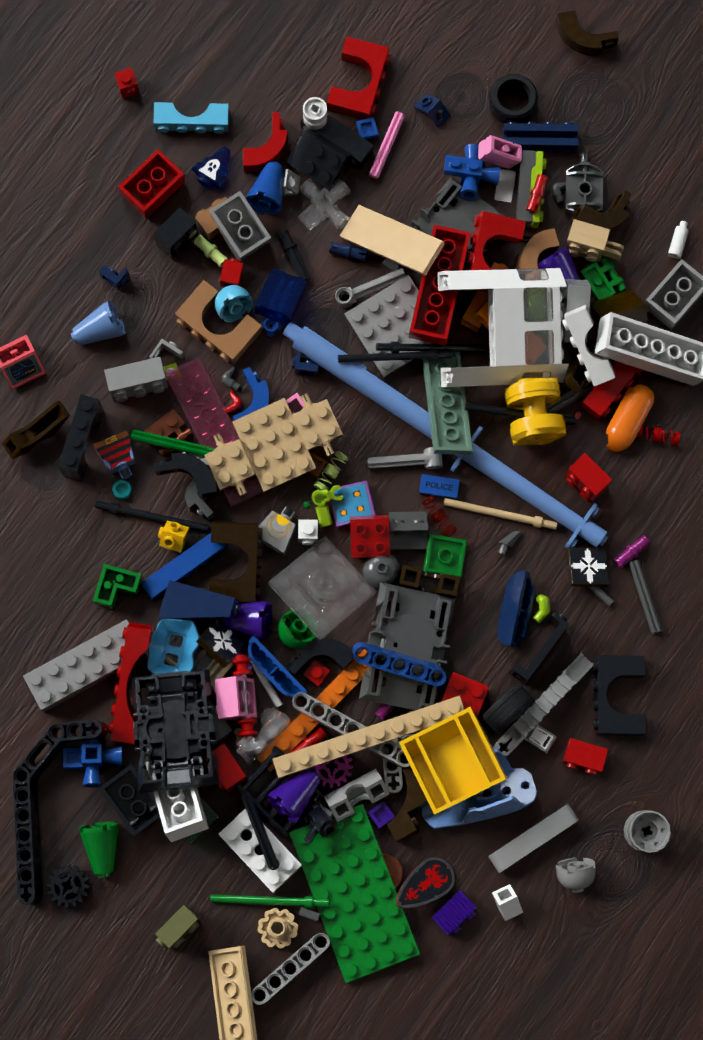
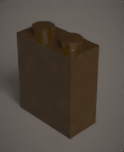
M632 289L590 303L593 320L598 326L600 318L610 312L642 323L648 321V306L646 302H642L640 295H637Z

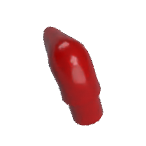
M230 391L233 403L224 408L226 415L235 413L243 405V401L233 391Z

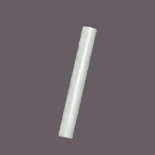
M250 662L275 707L278 708L283 705L269 679L253 662Z

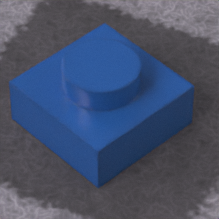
M374 117L356 121L359 136L365 140L378 137Z

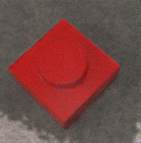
M314 659L303 676L319 687L330 670Z

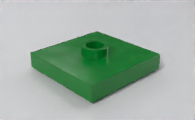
M429 534L423 571L437 575L441 573L453 575L461 579L467 540Z

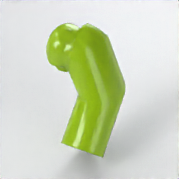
M543 594L538 595L536 598V602L539 604V611L533 619L538 624L551 611L550 599Z

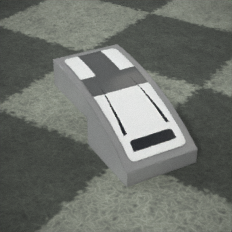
M536 724L535 728L527 734L524 740L547 754L557 737Z

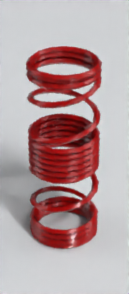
M642 425L636 438H641L643 430L646 427L647 440L649 439L651 432L654 429L652 442L655 441L660 443L663 433L664 444L670 431L667 433L665 438L664 429L653 427L648 436V426L645 425L643 427ZM671 431V445L678 446L680 432L675 431L673 436Z

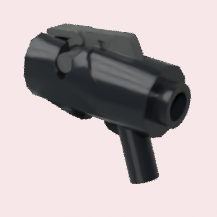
M310 799L301 816L305 823L310 825L309 828L311 830L304 838L308 844H311L318 833L322 837H328L336 829V822L332 819V811L319 802H314Z

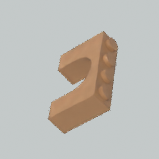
M203 280L176 311V323L184 329L187 327L191 330V335L197 340L201 338L205 341L206 347L211 351L216 350L220 353L219 356L228 363L230 361L232 364H235L262 332V325L247 314L237 327L228 334L217 335L208 331L203 324V318L215 302L218 291Z

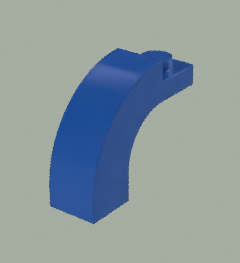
M250 367L244 369L243 374L253 392V400L246 410L233 416V421L270 404L266 381L259 382L258 374L256 371L252 372Z

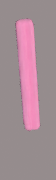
M397 111L394 114L369 172L371 178L378 179L404 120L405 115Z

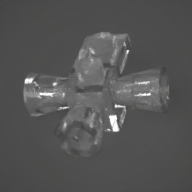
M311 178L301 185L298 191L311 200V205L298 216V220L310 232L327 217H329L337 231L348 223L350 217L337 209L338 200L351 193L349 187L341 179L337 180L330 191L325 187L320 191Z

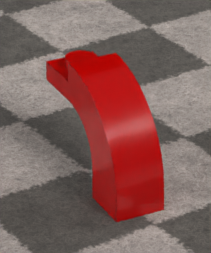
M272 112V136L265 145L257 148H243L244 172L262 171L267 163L277 162L283 155L287 146L288 133L287 130H284V119H280V112Z

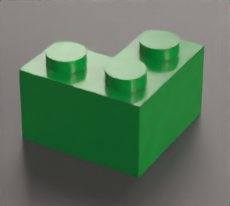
M104 564L93 602L95 605L114 610L119 591L138 596L143 581L142 575Z

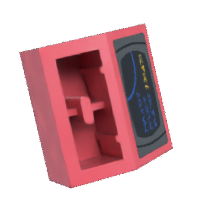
M27 334L0 347V368L12 390L46 374Z

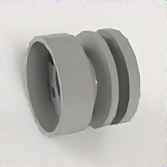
M651 810L637 811L631 814L626 820L623 829L627 843L635 850L647 853L658 852L663 849L669 842L671 835L670 824L667 819L660 813ZM647 827L649 834H644L641 829Z

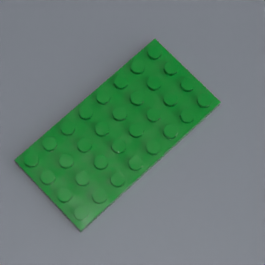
M363 804L353 807L355 813L339 822L336 821L333 815L332 819L336 822L334 833L328 837H322L318 833L311 844L304 840L311 830L309 828L310 825L289 832L314 899H329V907L317 908L345 983L420 954L403 908H399L396 905L397 891Z

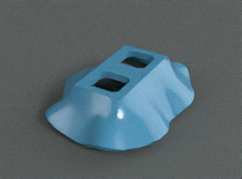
M168 618L162 619L158 623L152 635L151 645L148 648L147 668L151 673L160 674L193 670V654L199 647L196 641L200 637L193 621ZM172 635L183 637L181 647H174L169 644ZM167 654L178 656L176 666L164 663Z

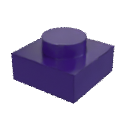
M384 801L368 812L379 829L395 818Z

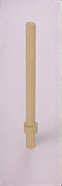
M448 498L444 500V506L527 523L536 528L545 527L556 530L557 522L544 520L540 516L531 517Z

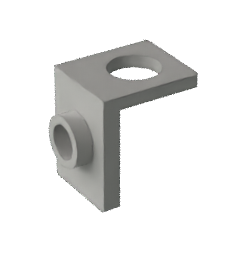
M286 169L285 177H283V196L297 195L299 191L300 176L289 169Z
M163 339L160 340L149 356L150 359L158 357L164 348L178 358H184L183 351L179 350L177 344L172 341L168 343Z

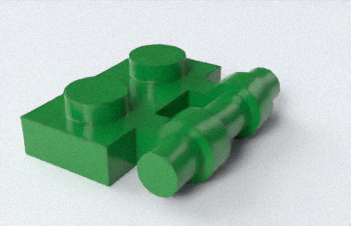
M607 257L601 260L603 267L600 268L598 263L595 262L580 271L582 278L590 283L591 292L597 301L615 295L614 287H617L620 292L626 289L623 278L617 274L613 262H610ZM605 273H608L610 275L612 281H608V279L605 276Z

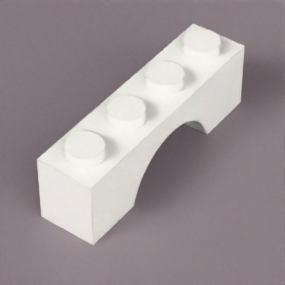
M583 305L564 313L565 319L562 322L566 331L570 330L572 334L570 341L574 348H578L580 354L577 357L580 364L585 365L587 369L585 375L588 382L592 381L593 385L597 386L614 379L615 372L609 358L592 353L585 343L586 334L593 326V320L587 306Z

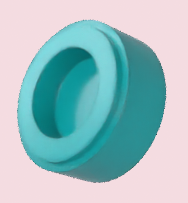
M119 480L114 483L112 490L116 498L125 500L131 496L132 487L128 481Z

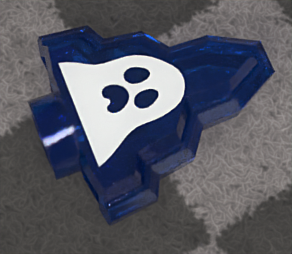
M225 146L217 150L212 157H206L202 162H197L191 168L198 176L197 181L202 186L208 189L211 186L223 189L226 183L225 176L228 172L226 165L230 161L231 150Z

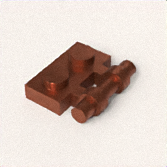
M174 409L144 430V432L170 437L175 433L177 437L174 439L187 441V438L193 434L189 428L184 432L180 430L185 426V423ZM162 447L158 451L163 457L168 452L171 453L174 450Z

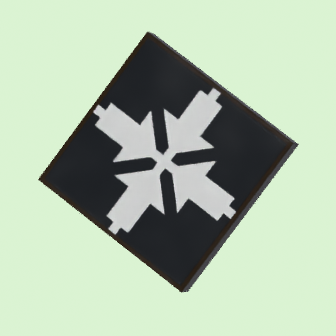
M606 548L567 549L570 586L608 587L609 576Z
M214 620L196 641L224 668L246 644L221 620Z

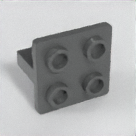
M426 511L389 512L390 550H426L428 541Z

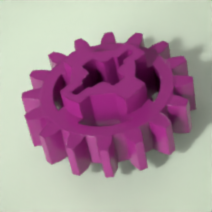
M341 757L345 763H340L337 759H334V765L338 766V768H334L332 776L330 768H326L327 765H330L331 761L311 768H315L320 774L319 779L323 781V787L327 783L330 788H333V784L340 787L341 781L347 783L346 776H352L348 772V770L353 769V766L349 765L352 758ZM319 770L325 771L328 774V779L323 777ZM339 771H344L340 778L335 779V775Z

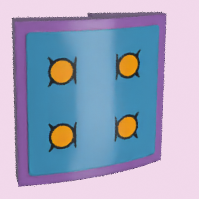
M368 481L341 486V489L336 490L334 494L336 496L343 495V499H330L336 526L339 528L350 524V516L376 515Z

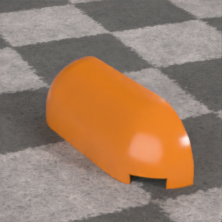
M638 384L634 387H629L624 394L606 430V434H608V444L606 446L609 451H622L628 448L635 440L654 402V393L649 387Z

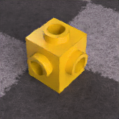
M167 520L165 526L160 527L158 538H160L159 546L181 553L187 541L189 527Z

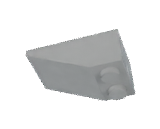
M241 191L209 210L215 224L237 260H243L270 242L271 236Z

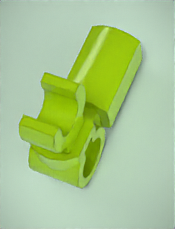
M335 485L328 491L327 489L315 490L312 493V500L317 505L315 509L320 527L333 524L329 507L325 503L330 502V499H343V495L336 496L334 494L336 490L341 489L340 485Z

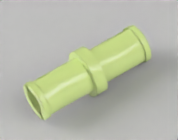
M199 235L194 240V245L200 248L207 258H211L220 268L223 267L224 259L228 260V258L217 250L215 244L212 245L202 235Z

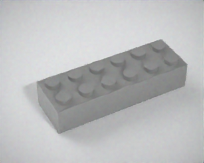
M127 619L23 675L41 711L46 712L117 673L118 666L122 665V658L119 656L121 646L125 645V639H122L124 627H127L129 624ZM144 652L137 661L147 657L146 653Z

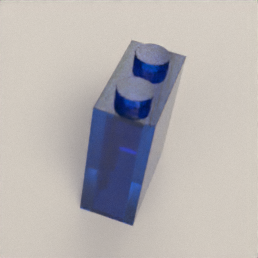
M272 268L255 303L254 313L288 325L292 322L304 296L307 281L299 276L287 274L283 270Z

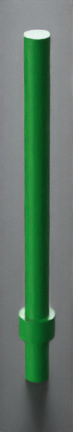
M210 895V902L304 906V908L313 909V907H329V899H314L313 896L288 898Z

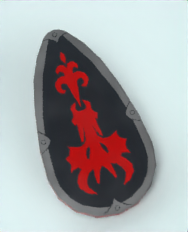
M430 857L424 860L412 871L400 887L396 898V905L399 908H416L447 894L452 889L455 881L451 865L438 857Z

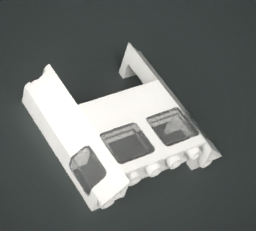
M561 269L438 272V291L488 289L490 366L441 368V387L512 385L524 378H558V383H563L569 364H562L564 358V351L561 348V341L563 340V330L561 329L563 312L560 310V302H562L560 287H567Z

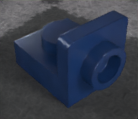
M105 266L99 270L100 277L117 290L129 282L130 275L126 268L120 275L114 269H108Z
M297 351V357L293 356L292 368H295V374L318 377L319 364H315L313 361L301 362V352Z

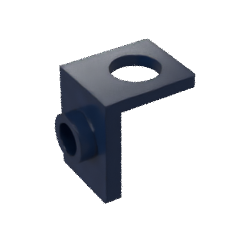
M425 94L414 105L416 110L428 114L436 127H439L450 116L442 101L428 94ZM438 110H442L443 115L441 119L437 120L436 113Z

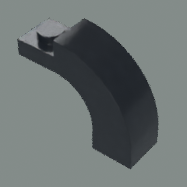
M172 453V461L160 460L158 464H154V471L157 476L176 472H184L191 475L195 479L199 498L219 495L216 480L208 466L192 455Z
M329 638L315 639L306 647L297 649V653L301 657H295L289 663L290 668L288 670L295 677L311 660L316 658H328L344 670L355 658L352 649L340 641Z

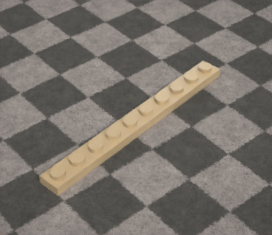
M460 696L273 758L272 760L278 778L426 729L464 710Z

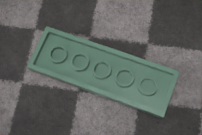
M452 352V358L437 359V361L422 359L434 454L471 455L473 449L468 411L465 410L466 396L464 386L441 387V368L462 367L460 352Z

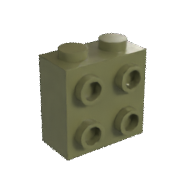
M183 905L155 933L158 937L156 941L163 948H178L185 941L183 937L188 932L192 934L200 926L198 924L200 919L187 905Z

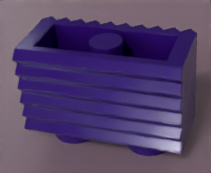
M460 890L431 918L446 935L450 933L454 935L462 928L459 925L464 920L468 922L476 915L474 910L477 907Z

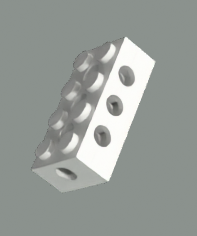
M244 809L219 835L274 893L302 865L264 825L275 856L280 863L278 869H269L264 855H257L255 853V848L259 845L247 811ZM245 830L252 832V838L248 841H244L241 837Z

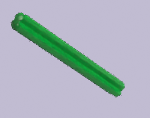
M135 429L131 434V439L134 441L202 457L216 449Z

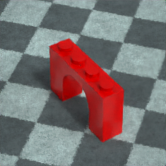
M346 36L341 60L365 67L370 72L372 80L366 88L360 91H348L331 86L327 100V110L364 120L375 114L377 107L374 104L375 99L380 97L382 89L379 88L380 82L385 80L386 71L384 69L385 65L389 66L391 55L389 54V47Z
M482 211L478 216L476 215L473 223L475 232L470 238L472 248L466 259V262L469 263L467 270H493L486 264L483 257V248L486 241L489 239H501L518 243L523 240L526 221L487 211ZM479 289V290H478V291H482V292L488 293V289Z

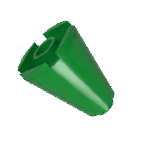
M98 822L92 825L91 828H89V824L80 826L79 832L93 873L97 874L99 878L109 877L110 873L114 871L119 823Z

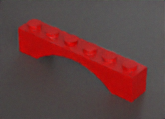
M130 622L123 629L122 639H125V645L121 646L119 657L122 658V665H119L117 670V677H120L119 685L116 684L114 696H117L116 703H113L111 715H114V721L110 722L109 734H112V741L135 743L133 722L138 721V718L133 719V713L135 712L129 693L130 677L136 661L151 645L153 626Z

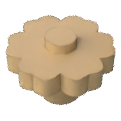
M272 908L266 911L265 918L259 920L257 929L260 934H263L262 942L266 943L268 947L276 945L280 949L289 946L291 938L297 936L298 924L293 922L294 915L287 909L279 911L277 908Z

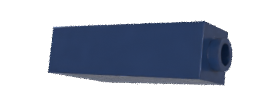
M169 580L158 618L229 620L234 619L235 615H238L240 604H238L239 600L236 598Z

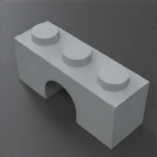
M374 769L325 795L324 798L336 821L339 822L355 813L353 807L357 802L369 799L374 803L389 795V792L378 771Z

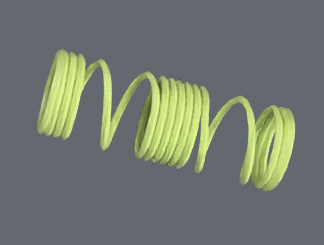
M336 451L335 453L337 458H331V461L332 459H336L338 461L343 462L344 464H346L344 461L349 460L348 457L340 451ZM333 461L334 465L328 464L322 472V476L325 479L318 478L315 481L314 486L318 490H328V487L318 481L319 479L332 484L323 473L336 479L339 474L338 470L341 471Z

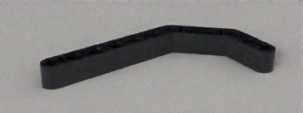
M86 720L53 724L13 772L18 899L23 905H36L42 899L37 779L67 742L105 738L109 728L102 721ZM80 727L81 733L77 736L76 729ZM99 727V730L96 732L90 731V729H97ZM59 729H62V735L58 738L57 732ZM47 744H49V752L36 766V757L40 754L44 747ZM24 772L27 773L25 781L22 778ZM27 791L28 798L24 800L23 795ZM28 811L29 818L25 820L24 814ZM27 831H29L30 837L28 840L25 839V834ZM28 851L31 854L29 860L26 859V853ZM29 871L32 874L30 880L27 879V873Z

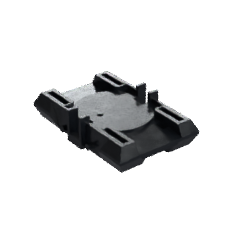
M210 670L180 671L131 677L132 702L137 703V713H133V719L138 718V721L133 722L134 741L136 744L135 752H140V760L137 764L138 792L145 793L219 785L217 757L213 754L211 745L216 744L215 723L213 714L208 712L213 711V707L208 705L207 696L212 694ZM197 682H201L202 685V699L199 700L197 693ZM141 688H146L147 705L142 704ZM203 756H207L209 774L205 775ZM150 761L152 764V780H148L147 762Z

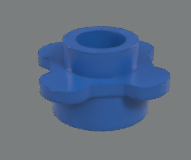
M270 315L260 323L262 329L267 332L268 337H273L275 332L282 330V324L278 323L274 315Z

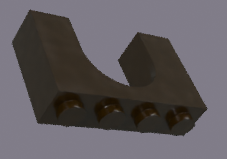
M213 521L211 523V543H232L240 546L247 553L249 567L244 575L236 579L211 578L209 581V591L236 598L239 602H256V597H260V586H257V578H261V566H258V559H261L262 547H258V540H262L263 529L259 528V523Z

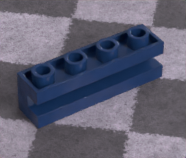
M515 121L504 123L503 139L513 144L521 145L522 150L577 152L578 124L571 122L563 124L527 122L526 124H520Z

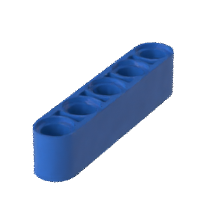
M210 533L144 580L141 586L153 601L166 592L169 580L181 582L223 552L229 545L227 543H211Z
M358 642L352 648L353 656L360 664L434 686H441L446 681V673L438 664L365 642ZM360 649L367 650L366 655L362 657L358 656L357 652ZM378 655L386 656L382 662H377L376 657ZM398 660L404 661L403 666L400 668L394 667L395 662ZM416 666L423 667L420 673H414L413 669ZM434 672H441V676L439 678H432V674Z

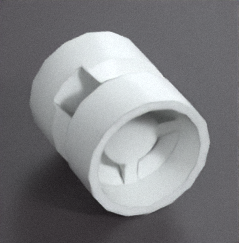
M309 98L303 105V120L308 128L313 130L321 129L327 123V105L321 98Z

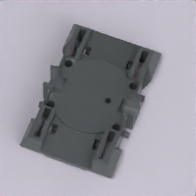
M450 177L437 193L436 201L430 208L427 207L426 210L421 209L420 218L417 221L412 220L411 227L430 236L434 225L471 232L472 235L475 232V227L473 226L475 216H478L482 211L504 215L479 197L475 200L462 199L460 192L463 185ZM448 198V200L442 206L443 200ZM489 239L486 241L483 248V254L487 252V249H485L487 244L491 243L495 239ZM470 240L463 271L468 269L469 263L466 262L468 253L471 252L472 245H470ZM385 258L382 264L393 272L403 268L406 276L409 274L419 290L422 274Z
M380 582L375 608L377 619L376 622L372 621L371 623L375 630L369 632L367 643L440 666L447 664V661H444L443 658L445 650L450 648V645L444 643L447 642V626L451 623L455 598ZM390 594L392 595L389 617H387L385 614ZM435 612V618H430V614L434 615ZM378 655L376 661L382 662L386 656ZM396 661L394 667H402L404 661ZM368 666L367 670L363 673L359 699L409 710H418L437 703L439 693L437 686L428 685L424 682L379 669L375 691L371 692L375 669L377 668ZM416 666L413 672L420 673L423 667ZM438 671L432 674L433 679L441 676V672ZM422 686V691L420 694V692H417L416 690L417 688H421Z

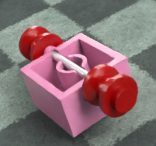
M247 655L235 656L236 659L232 660V664H235L237 671L233 672L234 677L215 679L216 713L218 719L237 721V724L241 725L242 731L238 733V737H242L243 740H253L254 736L258 735V732L253 729V724L257 722V719H254L257 718L254 679L247 678V676L253 674L251 670H248V664L252 661L251 658H247Z

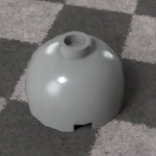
M577 858L559 861L558 866L556 865V874L560 884L567 889H571L572 892L584 891V888L589 887L595 879V861L589 858H583V861H577Z

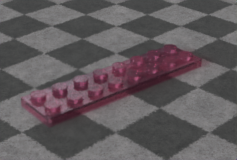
M199 357L165 373L200 445L212 448L218 447L213 436L221 433L224 443H231L240 439ZM256 475L242 482L246 489V494L239 496L236 486H229L223 489L231 507L264 492Z

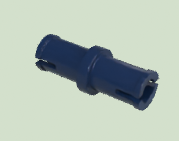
M334 242L330 244L332 247L329 248L330 254L345 256L346 259L354 258L363 261L367 259L365 255H368V250L352 247V244L343 245Z

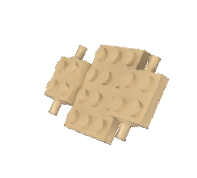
M308 393L300 396L305 407L292 415L286 399L283 398L233 421L232 423L240 439L231 443H224L221 433L214 435L213 437L218 447L204 456L219 489L222 490L229 486H236L239 496L247 493L242 482L256 475L265 492L316 469L309 450L323 446L327 456L330 453L334 454L335 452L330 442L334 438L343 435L328 400L325 399L319 403H312Z

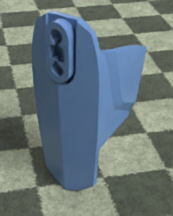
M495 749L494 752L507 776L506 780L435 815L430 805L422 808V817L432 828L439 829L487 820L515 812L528 806L536 798L537 790L532 775L523 768H511L503 753L499 749ZM506 791L510 792L508 795L504 794Z

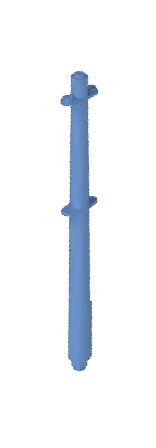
M292 322L287 325L283 335L293 341L292 348L300 351L301 354L432 439L429 412L374 376L360 362H338V355L348 354L308 327L304 326L302 329ZM479 426L471 437L473 449L471 455L454 454L458 458L451 467V471L454 472L461 461L464 460L574 532L565 548L568 549L575 546L578 541L576 539L577 535L596 548L598 545L603 546L607 540V531L589 520L590 516L594 518L599 511L598 504L594 503L583 519L474 444L483 427Z

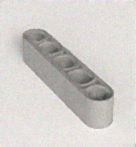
M566 804L488 857L498 873H500L579 821L569 804Z
M324 933L314 935L252 990V1001L258 1005L266 1003L329 947V937ZM319 936H323L327 940V944L323 948H319L315 944V940ZM307 949L311 952L312 956L309 961H303L300 958L302 950ZM294 963L296 972L291 975L287 974L285 971L286 964ZM278 976L280 978L281 985L278 988L270 985L271 977ZM261 989L265 992L266 997L263 1001L255 999L254 994L256 990Z

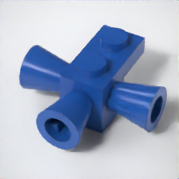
M477 144L465 146V158L446 155L443 174L460 177V184L463 185L460 197L464 200H475L478 198L480 179L498 185L500 178V167L482 168L483 160L478 158L479 145Z
M99 727L97 729H90V731L96 732L99 730ZM100 739L87 740L86 744H82V748H63V769H86L82 785L86 788L102 786L99 769H103V763L123 766L122 746L103 750Z

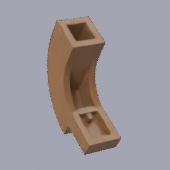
M555 228L535 234L523 246L517 258V270L538 269V256L553 253L560 246ZM518 273L519 276H525V281L540 280V273ZM531 287L529 292H537L540 287Z

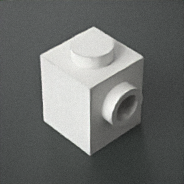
M298 520L299 543L303 545L318 543V520Z
M510 884L492 892L497 907L505 921L523 913L518 897Z

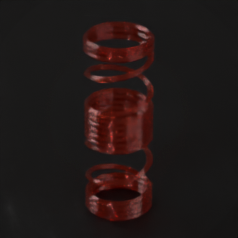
M432 495L426 498L422 504L426 509L433 507L429 515H431L435 523L441 522L438 529L448 527L442 532L445 537H448L457 528L452 526L453 523L440 528L441 524L449 516L445 517L447 514L443 508L430 514L439 504L436 503L430 507H425L436 498Z

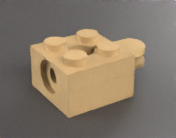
M576 219L573 220L566 242L572 257L580 256L589 262H600L602 255L613 259H620L624 246L607 240L610 229Z

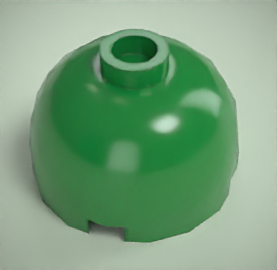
M298 609L287 611L278 624L280 640L286 646L293 649L306 647L315 639L317 632L316 623L307 613L304 615L299 613L300 610Z

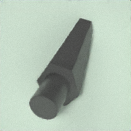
M514 531L499 541L501 547L498 553L505 556L508 548L513 547L522 532Z

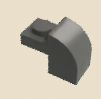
M194 479L185 491L187 507L190 512L197 507L195 511L202 519L205 517L208 521L214 517V513L204 502L208 497L199 498Z

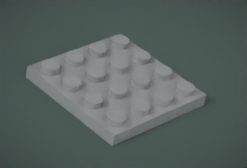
M409 274L344 313L368 354L391 353L390 351H376V343L396 341L402 344H434L409 338L419 292ZM400 351L399 353H402V352H423V351ZM413 360L373 362L383 378Z

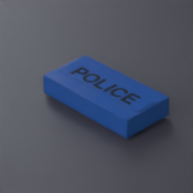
M422 474L419 494L457 499L460 480Z

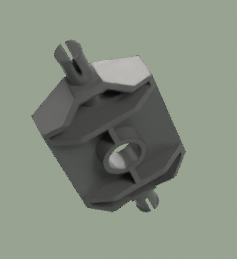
M581 152L580 164L573 165L565 173V212L571 216L574 215L578 207L585 203L598 212L603 211V171L598 166L588 162V152H585V159L584 152ZM586 185L590 191L583 193L580 191V187Z

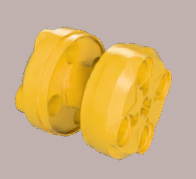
M524 378L504 389L507 407L524 410L525 416L510 424L513 445H545L566 435V424L563 415L547 414L546 404L552 405L560 400L561 393L558 378Z

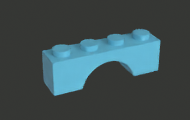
M154 102V128L159 132L177 131L179 133H186L187 131H195L197 133H205L206 131H213L218 134L229 132V105L210 103L206 111L201 115L187 117L180 114L175 109L173 103Z

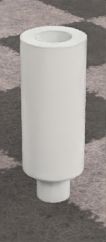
M681 221L680 225L675 228L668 256L680 259L689 232L686 221Z

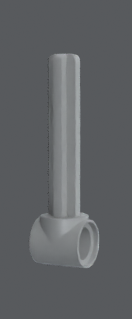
M401 268L353 289L351 287L339 288L336 291L335 298L341 308L348 309L356 303V299L392 285L403 277L405 278L406 273ZM343 295H349L347 301L340 300Z
M433 447L424 449L422 454L368 458L367 463L369 469L425 465L426 469L433 470L443 467L442 454H434Z

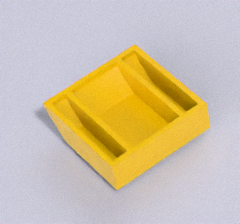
M471 707L399 742L434 815L507 779Z

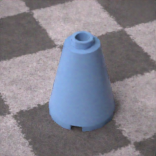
M111 301L104 302L72 328L73 333H71L73 341L84 345L126 334L122 318L119 319L117 315L119 312Z

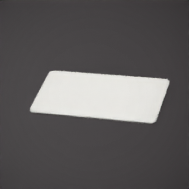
M500 169L495 200L512 201L515 171Z

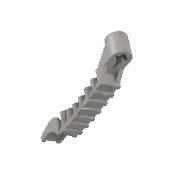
M581 653L557 677L553 684L546 689V692L544 691L540 698L525 711V714L521 715L518 721L494 744L493 750L500 749V747L509 742L506 749L502 752L505 757H508L527 734L535 728V725L539 724L542 718L550 712V709H553L557 702L592 668L593 663Z

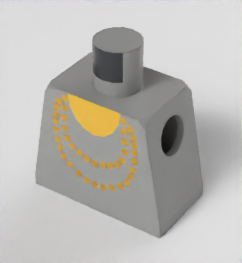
M288 507L284 508L281 515L272 511L259 525V528H262L263 531L262 540L258 541L284 556L296 529V525L290 521L295 512Z

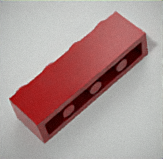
M616 361L612 365L615 378L595 386L582 402L581 408L598 421L602 416L605 418L612 410L610 408L612 403H618L623 396L621 392L624 388L628 389L635 381L633 377L636 374L640 375L643 369Z

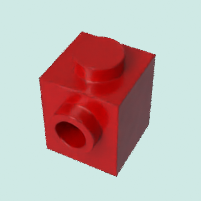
M132 67L114 73L122 98L139 93L138 83Z
M224 259L220 277V285L222 287L230 285L240 286L244 270L243 263H240L237 259Z

